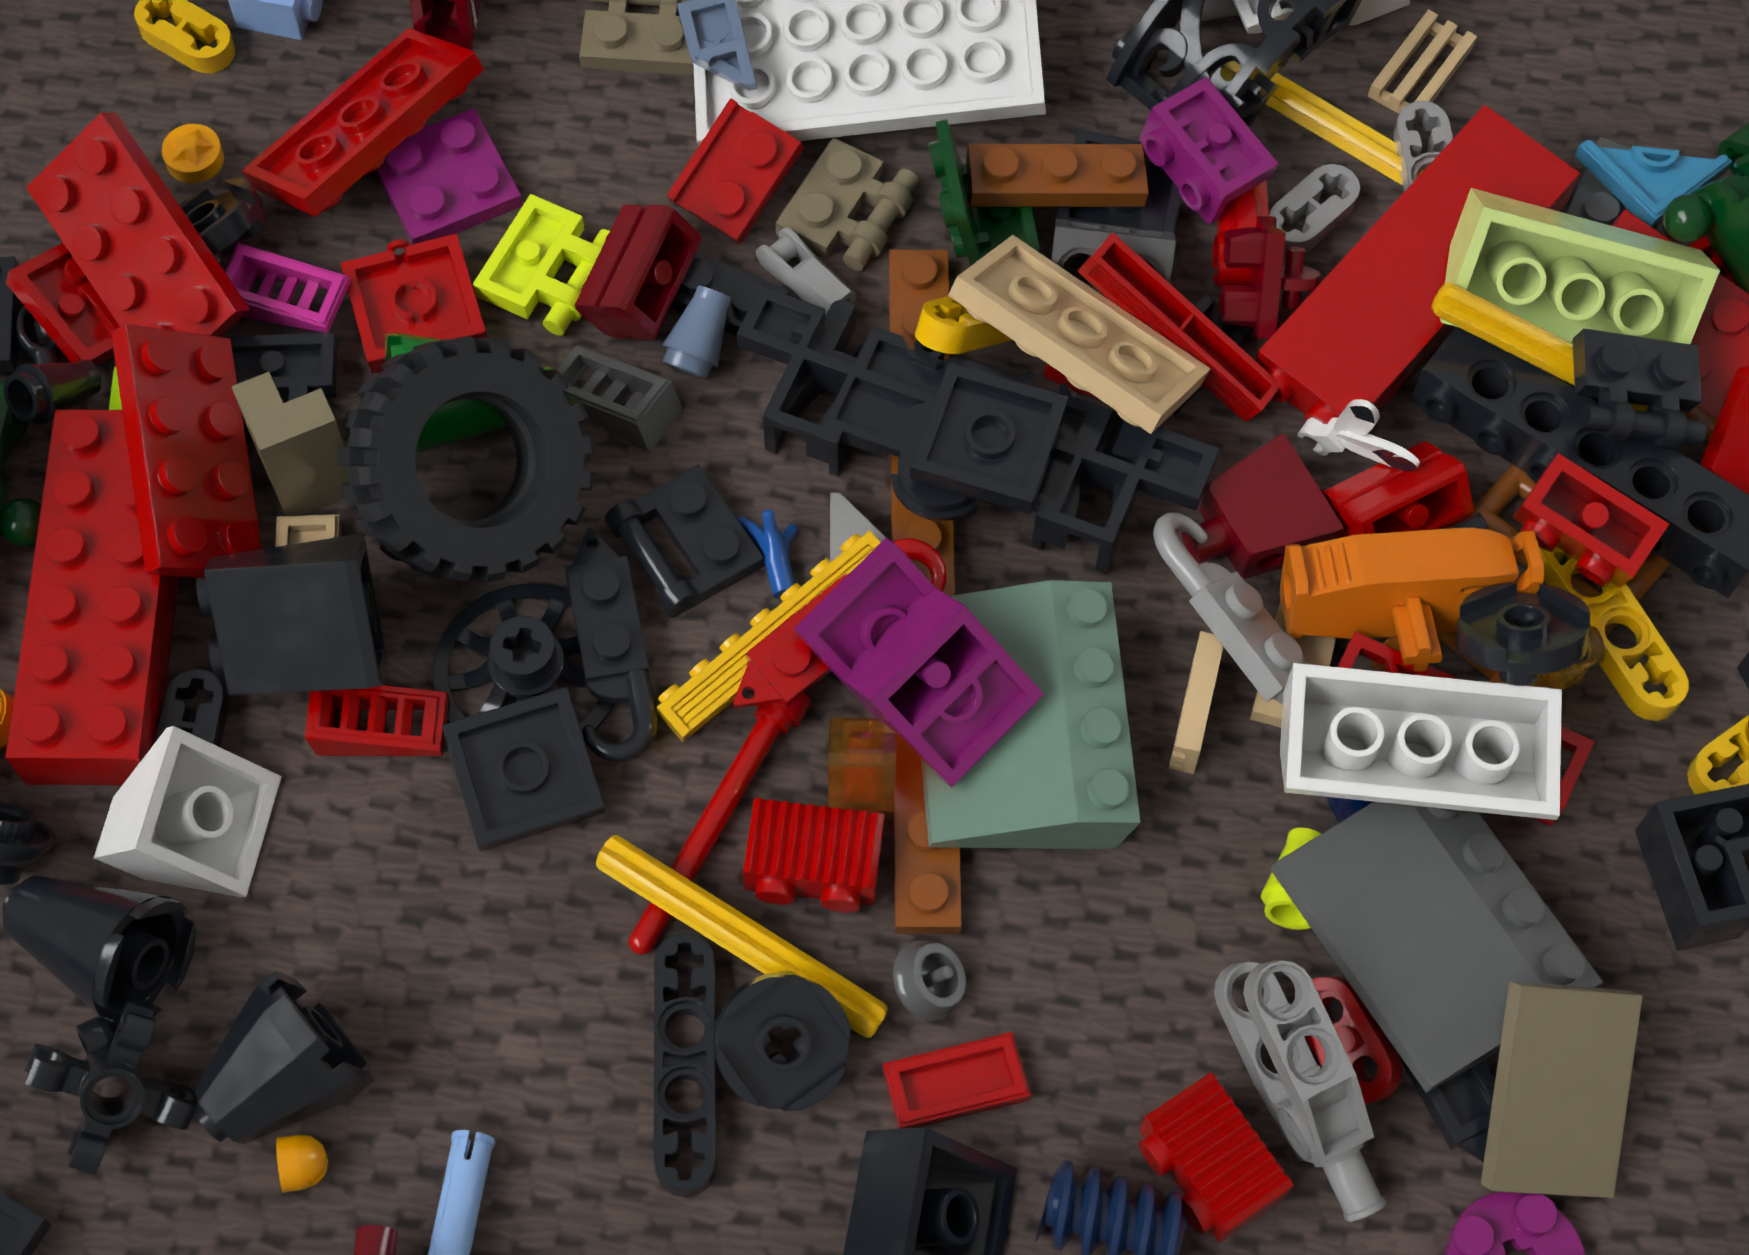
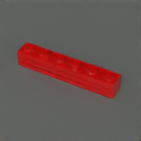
M1113 232L1079 268L1078 272L1106 298L1211 368L1202 384L1245 423L1260 413L1280 387L1277 385V380Z

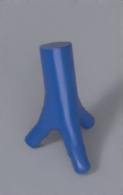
M766 509L762 512L764 530L755 522L740 516L737 520L752 538L764 557L773 597L779 598L788 588L795 584L789 560V549L792 540L798 533V527L794 524H789L780 535L774 511L771 509Z

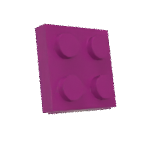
M887 538L793 629L869 712L901 736L935 774L951 788L1044 695L969 609L962 603L936 589L897 544Z

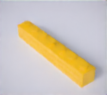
M870 530L862 537L858 533L851 536L841 545L840 550L842 553L832 562L825 558L811 570L810 574L813 577L803 586L795 583L780 596L783 602L773 611L765 608L750 621L752 628L741 637L738 633L729 637L719 647L722 653L711 662L707 658L699 662L689 672V675L692 677L681 687L674 684L664 691L658 698L661 702L657 706L658 715L682 742L686 741L734 701L748 665L746 653L844 574L848 575L881 542Z

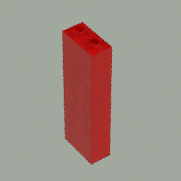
M1484 105L1259 349L1256 362L1277 380V385L1280 387L1272 399L1280 403H1284L1287 400L1305 414L1306 421L1310 418H1315L1326 425L1332 417L1338 418L1349 402L1354 399L1367 400L1380 412L1455 328V326L1441 323L1440 317L1435 315L1431 307L1439 289L1445 284L1450 244L1470 188L1560 211L1569 201L1580 172Z

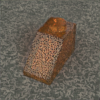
M830 717L828 807H840L844 810L854 809L858 812L866 810L870 813L894 811L896 776L895 732L877 718Z

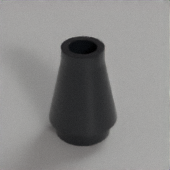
M87 359L68 363L23 364L5 380L4 397L9 410L18 420L45 424L54 418L55 410H67L86 397L98 394L102 385L101 375L95 364Z

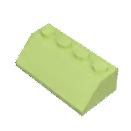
M1470 188L1450 244L1445 283L1452 282L1573 344L1572 339L1583 328L1691 344L1720 270L1702 250ZM1440 318L1441 323L1458 327V326H1456V325H1454V324H1452V323H1450V322H1448V321H1446V320Z

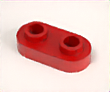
M1329 976L1312 979L1357 1075L1364 1103L1368 1104L1385 1100L1394 1093L1401 1079L1402 1067L1396 1049L1346 978ZM1334 998H1337L1343 1006V1016L1338 1022L1331 1017L1329 1012V1005ZM1305 1036L1306 1041L1322 1067L1325 1061V1052L1322 1044L1313 1036ZM1368 1056L1377 1065V1075L1372 1081L1363 1072V1062Z

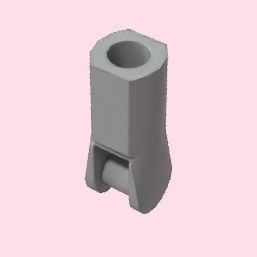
M784 227L779 231V239L769 247L761 245L756 249V256L760 264L773 277L791 289L803 301L825 308V316L834 301L846 300L855 304L856 293L829 269L792 229ZM796 258L800 263L792 269L787 263L791 259Z

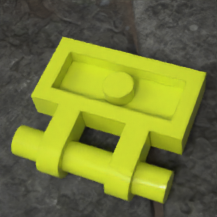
M530 194L473 283L475 297L525 319L529 318L538 302L549 305L551 309L543 321V326L549 332L562 336L572 320L578 321L582 317V314L575 309L574 305L610 231L601 229L592 243L579 237L584 230L583 216ZM564 261L577 266L567 284L553 279Z

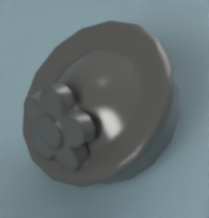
M926 940L912 941L901 948L894 960L892 976L895 991L903 1006L914 1016L926 1021H939L954 1011L965 992L966 977L964 967L958 956L949 947Z

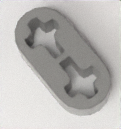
M1336 164L1323 165L1315 169L1273 206L1269 216L1276 217V228L1283 230L1284 222L1292 225L1304 215L1307 217L1302 232L1297 229L1291 230L1289 233L1285 232L1284 255L1287 253V248L1291 246L1302 247L1305 249V253L1310 251L1350 216L1355 209L1360 192L1359 180L1351 170ZM1337 187L1343 192L1341 198L1333 195L1324 203H1318L1323 188L1327 191H1332Z

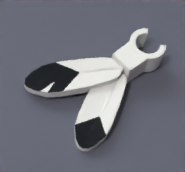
M1352 400L1338 418L1332 417L1327 425L1315 418H1310L1297 434L1300 438L1307 436L1317 441L1318 443L1313 448V451L1321 456H1326L1329 452H1343L1347 448L1361 456L1402 471H1413L1420 465L1418 458L1402 446L1368 434L1377 423L1380 415L1378 409L1367 400Z

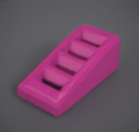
M237 243L225 270V273L250 308V311L243 318L329 333L351 283L347 275ZM256 278H264L258 293H251ZM277 281L285 282L277 300L271 299L270 296ZM297 285H305L306 287L297 306L289 304ZM318 288L328 289L319 313L309 310Z

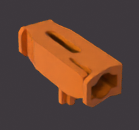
M1451 528L1360 534L1306 546L1299 544L1286 545L1280 583V603L1286 633L1292 638H1302V635L1351 639L1355 631L1369 638L1398 637L1404 665L1413 664L1414 671H1427L1429 663H1440L1442 660V652L1437 634L1456 633L1460 605L1467 596L1479 589L1501 583H1517V594H1536L1539 590V584L1544 582V564L1534 531L1520 532L1510 539L1499 532L1488 529ZM1525 552L1528 569L1518 578L1519 570L1516 562L1518 557Z

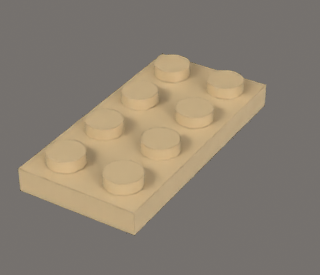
M1014 235L1010 236L958 275L948 294L952 299L966 307L968 313L975 319L989 323L1014 340L1022 351L1031 356L1039 357L1064 374L1073 386L1090 392L1115 409L1124 421L1131 425L1139 426L1150 434L1201 387L1211 369Z

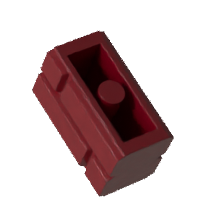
M623 205L586 282L582 286L574 305L575 309L605 335L621 339L633 337L642 340H655L664 322L665 313L669 311L702 241V235L674 208L668 205H648L647 208L643 205Z

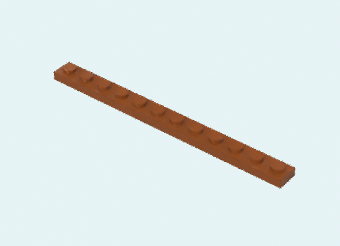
M889 249V331L901 335L907 347L914 350L916 341L915 331L923 304L927 301L948 297V250ZM945 353L944 360L949 359L950 354ZM890 454L891 474H897L899 457ZM891 481V541L915 538L927 542L935 548L946 565L947 582L943 593L948 596L955 595L953 520H929L912 513L897 498ZM911 560L931 582L930 571L926 565L919 561ZM893 731L895 934H960V848L929 847L921 757L901 736Z

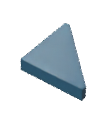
M1591 140L1580 144L1574 155L1631 213L1652 228L1663 220L1664 210L1674 198L1680 195H1691L1693 190L1715 181L1726 173L1732 163L1725 154L1720 155L1716 159L1681 156L1679 155V150L1632 146L1630 150L1598 147Z

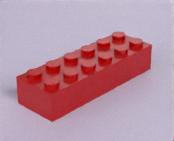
M55 410L5 757L25 785L122 786L154 745L167 688L180 576L145 574L122 410Z

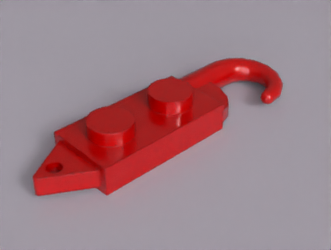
M915 538L893 541L910 560L919 561L926 565L930 571V583L936 589L943 592L947 582V571L940 553L929 543ZM846 574L746 653L748 665L733 701L735 709L783 702L787 707L831 672L827 665L793 629L847 576ZM746 690H752L755 695L751 699H745L742 694Z

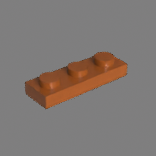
M968 144L965 159L970 207H1144L1149 194L1143 144Z

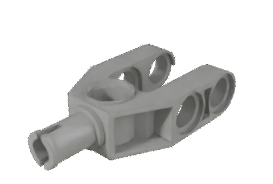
M1270 961L1263 964L1255 962L1230 964L1220 972L1215 981L1214 996L1216 1004L1252 1082L1299 1161L1310 1162L1315 1167L1323 1168L1343 1210L1345 1221L1352 1222L1374 1214L1386 1205V1201L1383 1196L1381 1197L1360 1152V1149L1365 1145L1364 1142L1374 1138L1373 1130L1357 1075L1312 979L1304 968L1289 961ZM1246 972L1249 975L1245 980L1243 995L1249 1012L1238 1008L1231 994L1235 979ZM1282 972L1293 982L1295 999L1292 1005L1288 1004L1273 973ZM1262 986H1263V989H1264V996H1263V997H1262ZM1305 1036H1313L1322 1044L1325 1052V1061L1322 1068L1320 1065H1317L1304 1038ZM1263 1043L1278 1073H1272L1262 1063L1260 1052Z

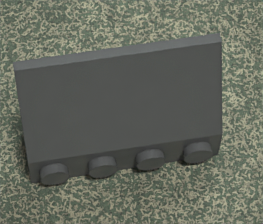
M1372 802L1281 858L1270 868L1426 1093L1499 1053L1509 981L1597 988L1603 983L1478 812Z

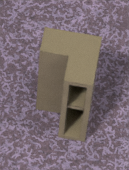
M270 372L231 386L260 460L285 516H303L345 498L341 484L349 482L347 466H338L339 447L345 446L336 419L321 388L283 403Z

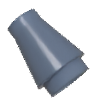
M698 285L694 297L662 345L667 349L662 362L675 369L707 380L711 368H718L727 310L732 298L716 290Z

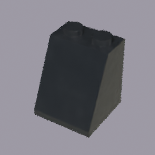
M364 533L213 556L209 559L204 569L205 576L196 579L197 596L202 615L213 614L217 638L209 640L210 661L214 676H225L229 695L363 689L381 686L386 661V648Z

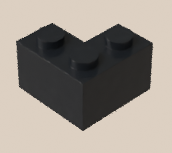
M1749 784L1655 803L1636 827L1635 833L1676 950L1680 951L1740 938L1749 929Z

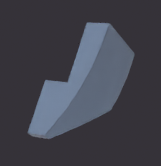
M689 0L678 3L677 7L692 63L749 91L758 89L737 1Z

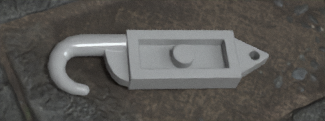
M1180 513L1164 514L1155 523L1153 531L1155 546L1162 559L1192 596L1189 600L1190 604L1264 700L1269 702L1275 699L1283 705V692L1293 663L1308 664L1302 655L1299 644L1280 628L1263 606L1262 598L1257 590L1246 583L1237 571L1231 574L1226 568L1218 564L1207 562L1198 564L1175 532V530L1183 531L1198 543L1204 544L1208 536L1195 521Z

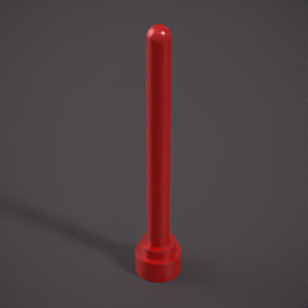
M805 693L787 707L783 702L757 706L758 708L754 713V717L757 719L756 724L670 867L671 869L690 881L694 880L779 733L787 734L790 727H798L811 706V700ZM650 902L629 937L630 949L638 955H645L651 952L672 915Z

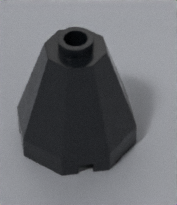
M274 971L254 988L194 1089L200 1107L195 1110V1115L204 1129L219 1142H223L229 1137L233 1142L247 1144L349 1101L374 1081L371 1072L362 1069L367 1064L364 1056L329 1011L320 1002L314 1007L310 1005L304 1007L298 999L307 990L296 979L278 971Z

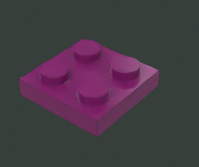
M475 108L424 127L417 134L406 138L386 155L382 165L374 170L412 244L459 233L523 206L521 194Z

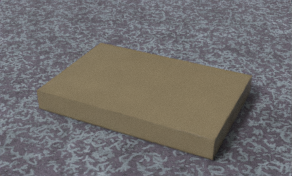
M1509 981L1481 1178L1482 1186L1491 1191L1614 1198L1642 995L1628 990Z

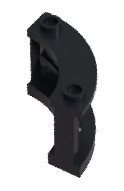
M1155 0L1135 29L1126 33L1116 44L1112 52V58L1115 62L1106 80L1114 87H1123L1151 111L1152 107L1207 76L1246 125L1250 127L1269 98L1278 89V86L1271 81L1278 70L1283 68L1291 57L1301 63L1328 38L1349 26L1362 0H1280L1281 10L1284 8L1294 10L1284 20H1276L1271 17L1272 9L1277 0H1259L1257 16L1265 37L1263 43L1257 49L1246 44H1226L1213 49L1204 57L1201 44V21L1206 0ZM1179 20L1180 32L1174 29ZM1166 50L1170 54L1167 63L1159 68L1161 76L1174 77L1184 68L1186 69L1184 77L1169 93L1144 73L1150 68L1158 51ZM1230 61L1239 63L1241 69L1232 81H1225L1223 79L1224 72L1222 67H1218ZM1216 68H1218V69L1213 73V75H1212V77H1211V79H1210V78H1209V74H1210L1212 71H1214Z

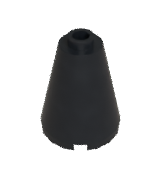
M36 875L25 879L12 888L3 904V926L5 932L100 1017L116 1026L127 1000L154 1008L152 1018L162 1010V1008L152 1003L156 1000L167 982L177 991L185 979L193 958L196 939L195 923L185 918L183 910L188 908L183 903L167 896Z

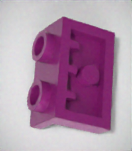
M1207 76L1152 107L1139 137L1150 161L1166 172L1179 188V193L1185 204L1192 210L1197 211L1207 224H1211L1221 217L1228 202L1272 177L1279 165Z

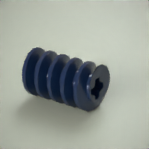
M1065 1159L1053 1174L1035 1242L1046 1227L1049 1226L1053 1227L1054 1248L1062 1251L1072 1236L1076 1234L1080 1236L1081 1255H1092L1101 1242L1107 1244V1255H1125L1127 1251L1134 1252V1255H1179L1186 1229L1187 1215L1184 1216L1182 1213L1181 1195L1174 1191L1157 1208L1155 1206L1154 1187L1151 1184L1145 1183L1133 1200L1129 1199L1127 1179L1121 1175L1114 1179L1106 1192L1102 1191L1100 1171L1094 1167L1089 1169L1079 1184L1075 1183L1073 1162Z

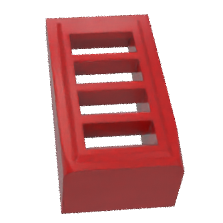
M385 685L363 689L310 691L305 739L317 756H443L445 734L442 725L447 724L449 695L447 692ZM336 709H342L340 728H333ZM360 710H369L367 731L358 730ZM387 710H397L394 734L385 733ZM413 710H424L421 736H411Z

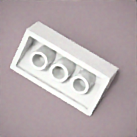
M1293 663L1283 692L1280 758L1284 792L1557 820L1560 816L1562 689Z

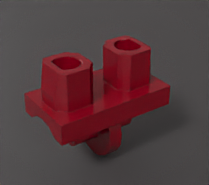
M1257 216L1256 227L1226 230L1223 254L1226 267L1252 269L1251 286H1221L1218 307L1219 316L1223 323L1251 326L1259 339H1270L1276 332L1280 290H1283L1281 306L1286 309H1297L1300 304L1301 291L1315 290L1319 285L1320 272L1316 269L1303 266L1305 249L1302 247H1288L1286 264L1283 265L1286 233L1284 230L1276 228L1277 219L1274 216Z

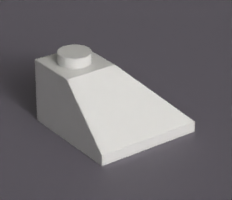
M175 726L168 727L114 795L94 859L144 880L246 897L282 776Z

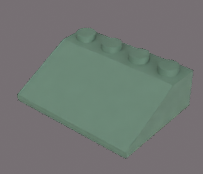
M1048 580L950 596L969 609L1044 695L952 788L943 782L921 758L929 847L1117 848L1141 822L1112 583Z

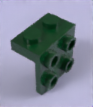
M948 119L935 121L939 140L930 142L929 150L936 177L940 178L942 192L938 193L946 228L950 229L956 257L967 256L970 266H972L1012 235L1042 254L1032 207H970L966 164L962 165Z

